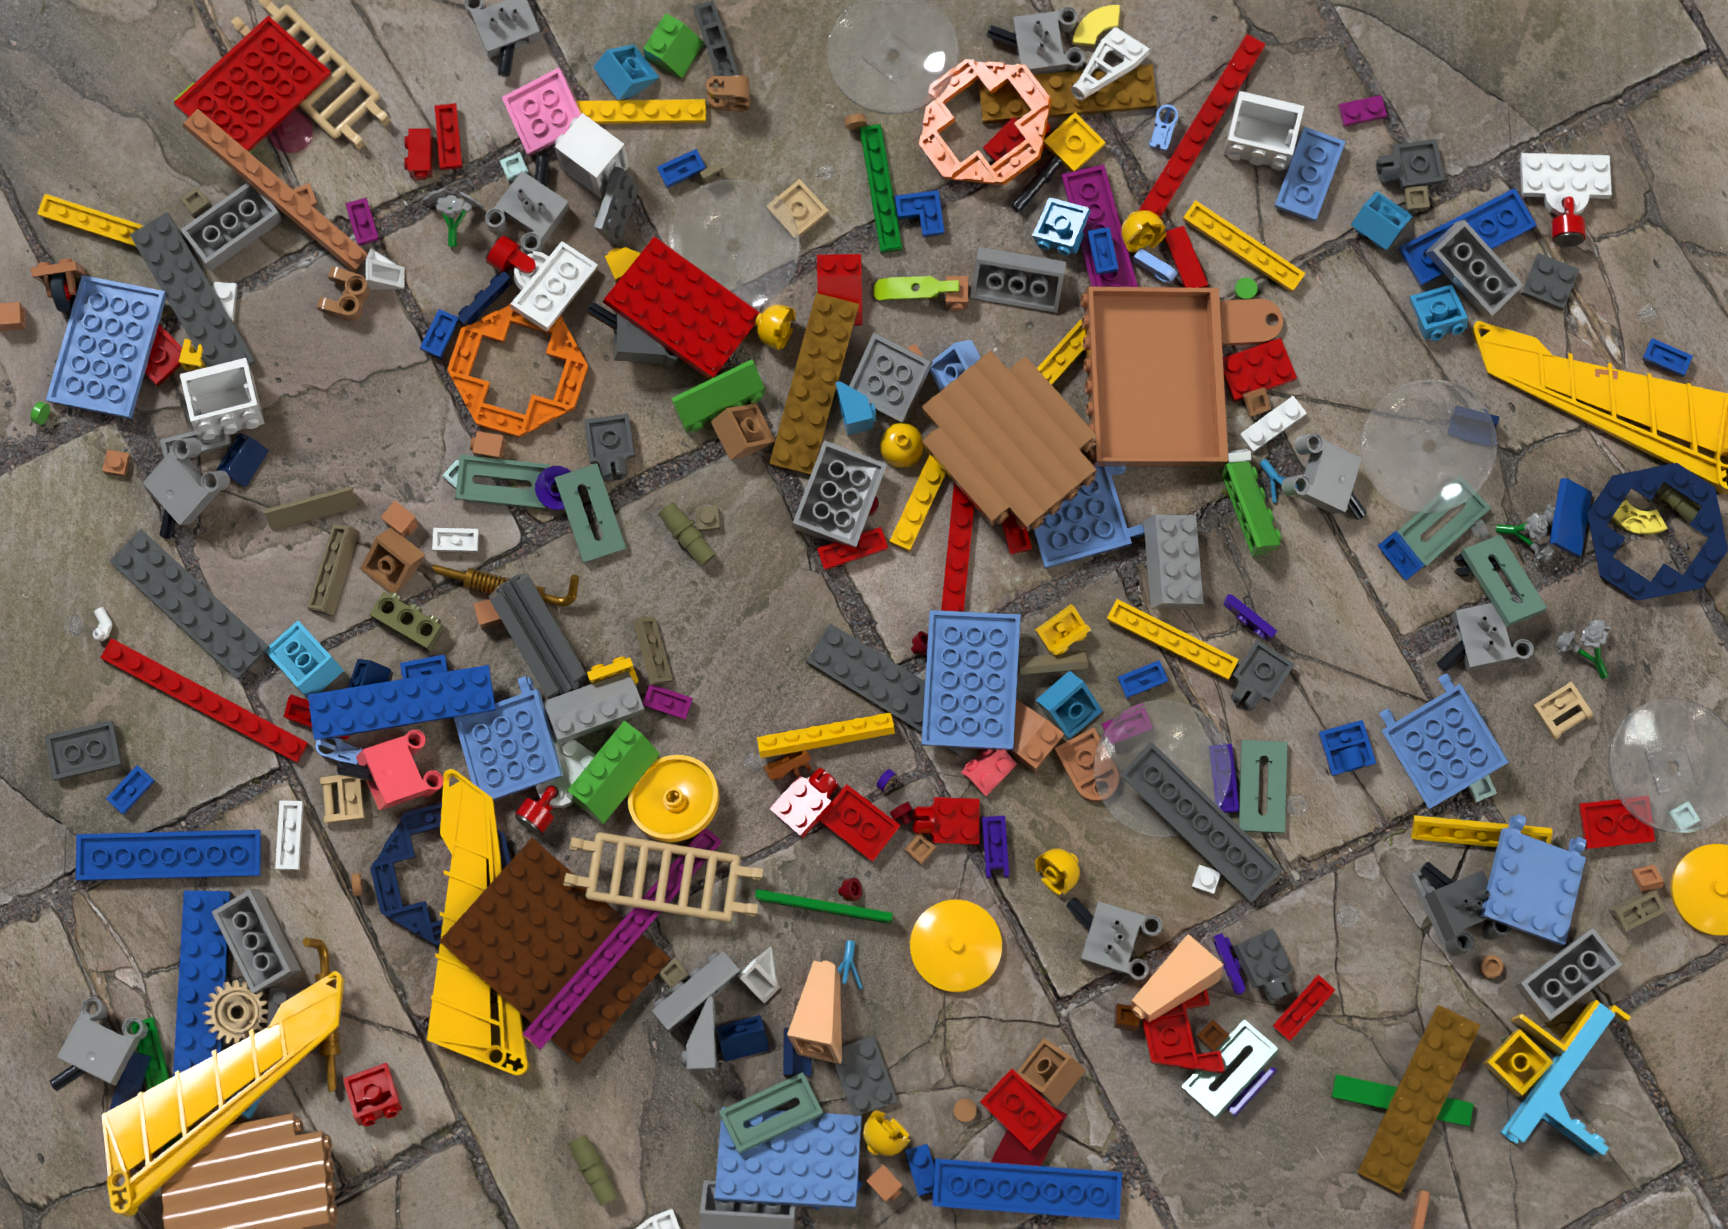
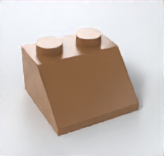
M757 403L727 408L711 421L730 460L745 458L774 444L776 441Z
M391 527L375 538L360 569L387 591L397 594L418 570L426 554Z
M1043 1038L1017 1073L1037 1093L1057 1107L1086 1070L1072 1056Z

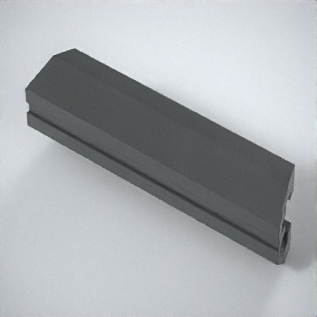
M529 574L515 575L508 581L500 584L489 595V600L546 697L551 699L582 688L588 679V675Z

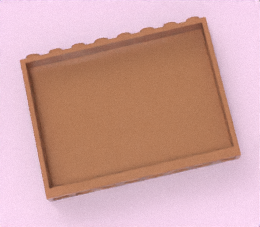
M1088 287L1084 294H1081V307H1084L1085 315L1082 316V328L1085 329L1086 335L1083 338V350H1086L1087 359L1084 360V372H1087L1088 380L1085 381V393L1088 394L1089 402L1086 403V415L1090 419L1089 428L1096 434V444L1088 451V459L1092 461V465L1223 467L1228 462L1219 288Z

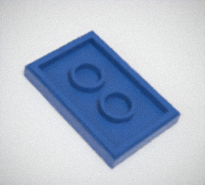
M1568 478L1560 479L1549 542L1573 556H1582L1588 521L1586 513L1590 509L1592 492Z

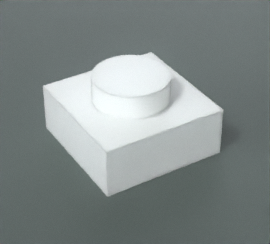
M1248 449L1228 451V462H1246V460H1251V451Z
M1199 865L1192 888L1213 895L1220 873Z

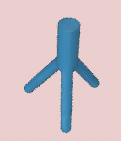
M1264 459L1260 462V466L1270 478L1272 502L1276 503L1275 480L1282 485L1285 478L1275 471L1267 459Z
M848 940L846 941L844 960L837 970L840 974L844 969L842 983L846 984L850 967L858 988L862 989L863 986L853 963L855 942Z

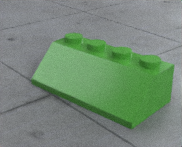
M751 359L671 399L674 411L685 432L691 431L693 433L702 429L703 424L712 421L725 409L743 406L749 402L756 403L763 399V395L766 393L757 368Z
M1249 461L1226 464L1221 476L1252 558L1277 550L1282 541L1279 530L1273 527L1272 521H1274L1271 509L1266 508L1264 503L1266 496L1263 488L1258 487L1256 481L1258 474L1255 467H1251Z
M623 721L569 787L567 798L604 825L659 757L660 753L642 733L626 721Z

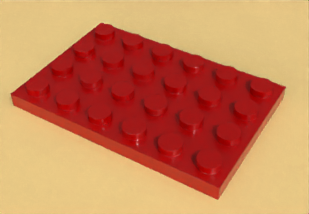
M268 15L174 102V105L187 118L199 109L250 152L332 74L328 68Z
M655 236L603 300L604 304L709 380L718 374L755 326L756 318L760 313Z

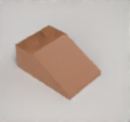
M1016 699L1013 750L1007 751L1035 773L1063 739L1064 733L1047 719Z

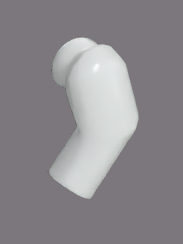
M100 607L94 611L99 625L93 631V637L96 640L104 641L109 637L113 623L104 607Z

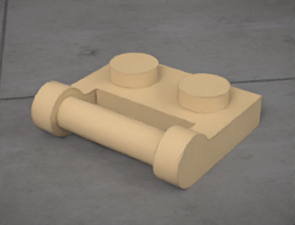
M1572 681L1532 706L1554 740L1559 739L1562 733L1581 721L1589 720L1594 716ZM1578 706L1580 712L1558 726L1555 725L1554 719Z
M342 775L320 778V785L323 786L325 807L324 824L365 819L361 779ZM333 784H338L340 814H334Z

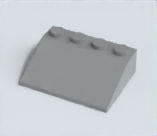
M824 440L791 528L814 537L856 548L887 464Z

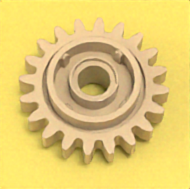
M238 980L232 982V987L228 982H224V990L219 986L215 987L217 995L213 993L208 994L212 1002L204 1003L206 1007H209V1011L202 1013L205 1016H209V1019L204 1024H212L208 1032L213 1033L217 1031L216 1040L224 1036V1044H228L232 1038L233 1045L239 1043V1039L243 1041L248 1038L247 1036L250 1037L249 1030L262 1031L263 1029L259 1023H267V1020L262 1018V1014L268 1013V1010L262 1009V1006L267 1001H259L263 993H252L250 988L247 989L248 984L246 981L242 982L240 987ZM234 1006L240 1009L238 1019L233 1018L231 1015V1009Z

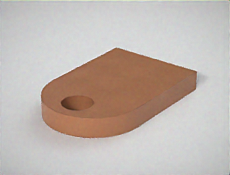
M1266 299L1220 301L1222 346L1264 344L1274 340L1279 335L1283 325V316L1278 306ZM1274 316L1278 323L1275 326H1270L1266 323L1265 318Z
M1095 728L1054 748L1075 790L1081 797L1097 802L1109 798L1115 792L1119 782L1118 770ZM1097 783H1105L1108 791L1105 794H1098L1095 791Z

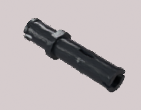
M1052 155L1041 169H1037L1036 175L1013 202L1010 203V206L1016 212L1021 213L1040 189L1052 180L1051 177L1063 165L1062 161Z

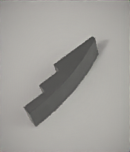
M714 0L693 6L715 76L738 75Z

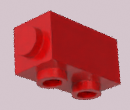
M408 129V136L404 138L405 149H408V157H404L405 170H408L410 177L415 180H426L429 177H433V134L431 129Z

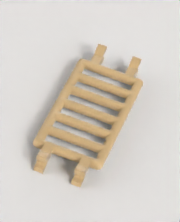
M258 0L260 2L259 5L272 16L271 18L275 22L279 23L286 15L293 20L295 24L287 32L294 37L299 31L303 30L310 38L302 46L309 51L317 44L325 52L318 58L323 65L332 59L339 66L299 106L331 138L337 139L343 134L357 150H360L365 146V143L350 126L367 110L383 127L391 122L388 118L389 116L375 104L380 99V94L292 7L284 5L279 10L270 0ZM238 16L231 21L234 29L243 37L251 32ZM347 73L355 82L319 114L311 105ZM362 88L369 97L334 128L327 119Z
M598 832L595 835L594 842L571 838L569 850L591 852L592 859L588 878L566 873L563 886L586 888V898L589 900L722 922H730L733 913L755 917V914H757V904H745L734 901L738 877L760 881L763 869L740 866L741 859L738 855ZM604 842L617 844L609 894L596 892ZM626 846L640 848L632 897L619 895ZM649 850L663 852L655 901L641 899ZM672 853L685 855L678 905L664 903ZM695 857L708 859L701 909L687 907ZM717 861L731 863L724 912L710 910Z

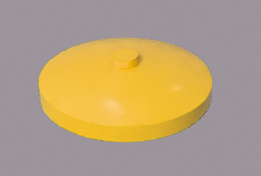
M685 755L665 756L655 760L629 792L628 808L636 826L648 837L662 842L683 841L700 833L712 821L719 805V788L711 770L701 761Z
M1708 844L1692 850L1679 861L1671 879V898L1678 915L1694 930L1710 936L1728 935V845Z
M947 900L931 906L917 920L910 939V954L917 972L927 983L946 992H966L981 986L995 972L1002 953V938L995 920L982 907L965 900Z

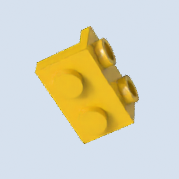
M1070 604L1036 628L1035 632L1048 652L1053 655H1061L1069 649L1068 646L1072 643L1083 640L1091 628L1084 623L1075 607Z
M618 657L612 660V664L606 666L604 664L595 665L591 668V671L587 672L591 684L626 671L629 672L634 684L639 683L630 657Z

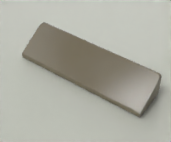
M348 486L265 509L264 514L270 528L277 530L358 507L354 490Z
M333 524L307 609L332 616L335 614L360 532L351 526Z

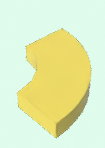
M1120 5L1104 6L1084 17L1075 31L1072 45L1094 47L1096 39L1102 32L1114 27L1118 28Z
M1627 500L1621 503L1611 518L1622 529L1639 535L1657 534L1668 529L1657 509L1641 511L1631 506Z

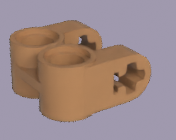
M741 75L710 77L706 82L709 106L714 110H732L737 112L749 110L750 79ZM714 83H718L720 88L712 87H714ZM714 98L720 99L719 103H715Z
M331 267L327 278L334 283L345 286V290L338 301L320 297L316 309L343 320L356 321L361 317L363 304L370 294V288L366 279L360 274ZM356 284L363 285L359 291H353L352 289ZM354 304L355 308L352 311H345L347 305Z

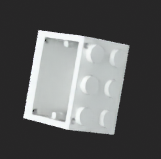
M1239 91L1223 155L1228 156L1232 160H1248L1253 165L1264 164L1269 165L1275 170H1287L1293 156L1304 106Z
M583 113L579 118L575 117L571 121L569 130L565 134H561L555 142L554 147L560 168L601 199L605 196L614 167L623 168L624 171L629 167L624 143Z
M246 358L180 374L190 421L199 440H210L223 433L227 435L234 434L238 430L254 429L259 425L265 424L254 377Z

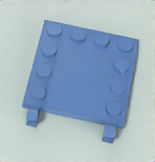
M1094 466L1097 469L1095 481L1087 487L1085 485L1077 490L1079 493L1071 501L1065 500L1058 512L1052 516L1048 514L1043 519V524L1037 529H1033L1045 569L1132 545L1131 538L1144 536L1143 524L1127 528L1111 476L1125 473V466Z
M1448 673L1438 678L1446 690L1445 693L1397 722L1389 708L1379 713L1387 725V728L1382 730L1383 734L1429 809L1509 763L1463 685L1460 683L1455 686Z
M527 676L518 678L522 694L495 703L496 711L454 718L471 782L492 797L493 801L564 776L541 693L538 689L533 690L531 677L527 678Z
M1519 814L1516 817L1511 816L1509 827L1501 829L1487 886L1490 895L1484 899L1480 916L1560 946L1565 945L1586 857L1580 856L1585 848L1586 839L1580 837L1576 839L1571 838L1569 850L1567 851L1521 834L1520 832L1525 825L1526 817Z

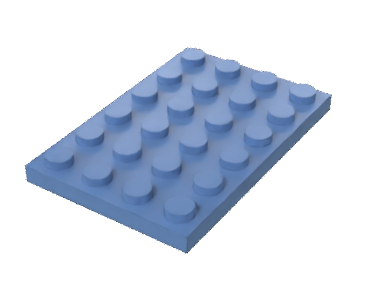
M82 275L46 401L52 404L132 419L165 304L166 292Z
M930 610L922 746L1013 750L1021 614Z
M769 1110L744 1122L743 1126L749 1129L786 1111ZM823 1113V1116L739 1155L721 1119L715 1201L856 1209L861 1116Z

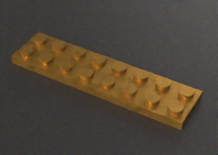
M1152 64L1138 65L1115 81L1087 96L1083 101L1073 96L1071 87L1080 79L1084 70L1033 75L1051 98L1048 118L1071 116L1074 113L1087 115L1157 108ZM1094 69L1090 76L1098 81L1107 75L1100 69ZM978 80L983 124L1008 122L1013 116L1019 120L1031 111L1010 82H1007L991 94L982 81Z
M819 293L815 294L771 455L770 465L811 475L820 452L836 393V382H839L859 304Z
M1437 1004L1357 1173L1399 1194L1401 1193L1481 1025Z

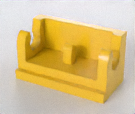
M184 339L179 363L186 372L207 368V365L201 359L203 354L202 345H198L197 351L192 346L190 339Z

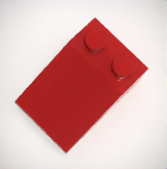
M861 254L817 255V293L859 304L854 326H862Z

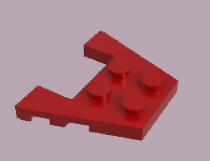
M1207 989L1150 1022L1144 1018L1142 1019L1151 1064L1224 1073L1221 1051L1196 1054L1188 1019V1009L1210 1005Z

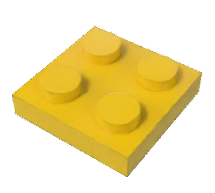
M1077 113L1072 114L1043 142L1071 172L1079 170L1106 143Z

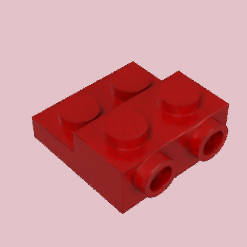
M387 1062L343 1078L353 1117L359 1126H372L376 1123V1119L382 1117L387 1119L394 1118L398 1115V1111L403 1110L398 1090L395 1087Z

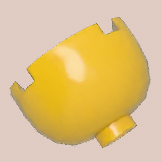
M1135 211L1124 221L1121 228V236L1128 251L1137 253L1139 248L1150 245V249L1157 246L1166 236L1164 230L1166 227L1161 218L1151 211Z
M771 305L763 313H759L755 325L758 326L759 338L765 345L776 350L783 349L786 346L794 329L790 327L791 320L794 322L796 320L795 309L785 305Z
M893 424L881 436V456L892 467H911L918 463L923 455V437L918 429L911 424Z
M1060 848L1050 849L1035 860L1037 873L1041 871L1045 877L1041 879L1042 882L1055 894L1060 895L1063 892L1064 895L1077 884L1080 877L1077 857Z
M873 1111L867 1119L863 1131L864 1139L868 1144L867 1149L872 1154L877 1156L879 1154L893 1156L900 1153L910 1142V1139L907 1138L910 1135L894 1118L891 1119V1122L884 1118L886 1114L881 1111Z

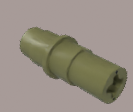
M1664 482L1656 492L1659 500L1662 499L1689 524L1701 508V506Z
M674 502L659 512L658 515L673 534L672 538L678 540L700 567L708 563L716 555L704 540L702 534L694 526L695 522L689 520Z
M587 1134L568 1143L579 1167L577 1170L578 1172L581 1171L599 1205L602 1206L617 1198L618 1194L601 1161L603 1157H599Z

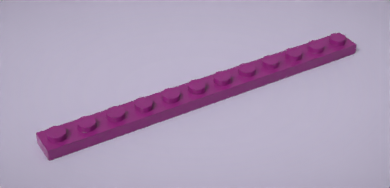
M705 828L688 847L715 851L722 841ZM680 855L670 866L664 903H670L680 891L685 855ZM694 858L692 876L707 859ZM658 881L642 899L655 901ZM634 907L522 1036L538 1050H541L657 918L661 911Z

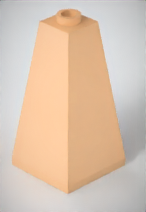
M1188 934L1132 999V1012L1141 1020L1144 1018L1150 1022L1218 983L1222 979L1223 963Z
M813 961L787 1036L798 1055L841 1064L840 974L836 966L829 961Z

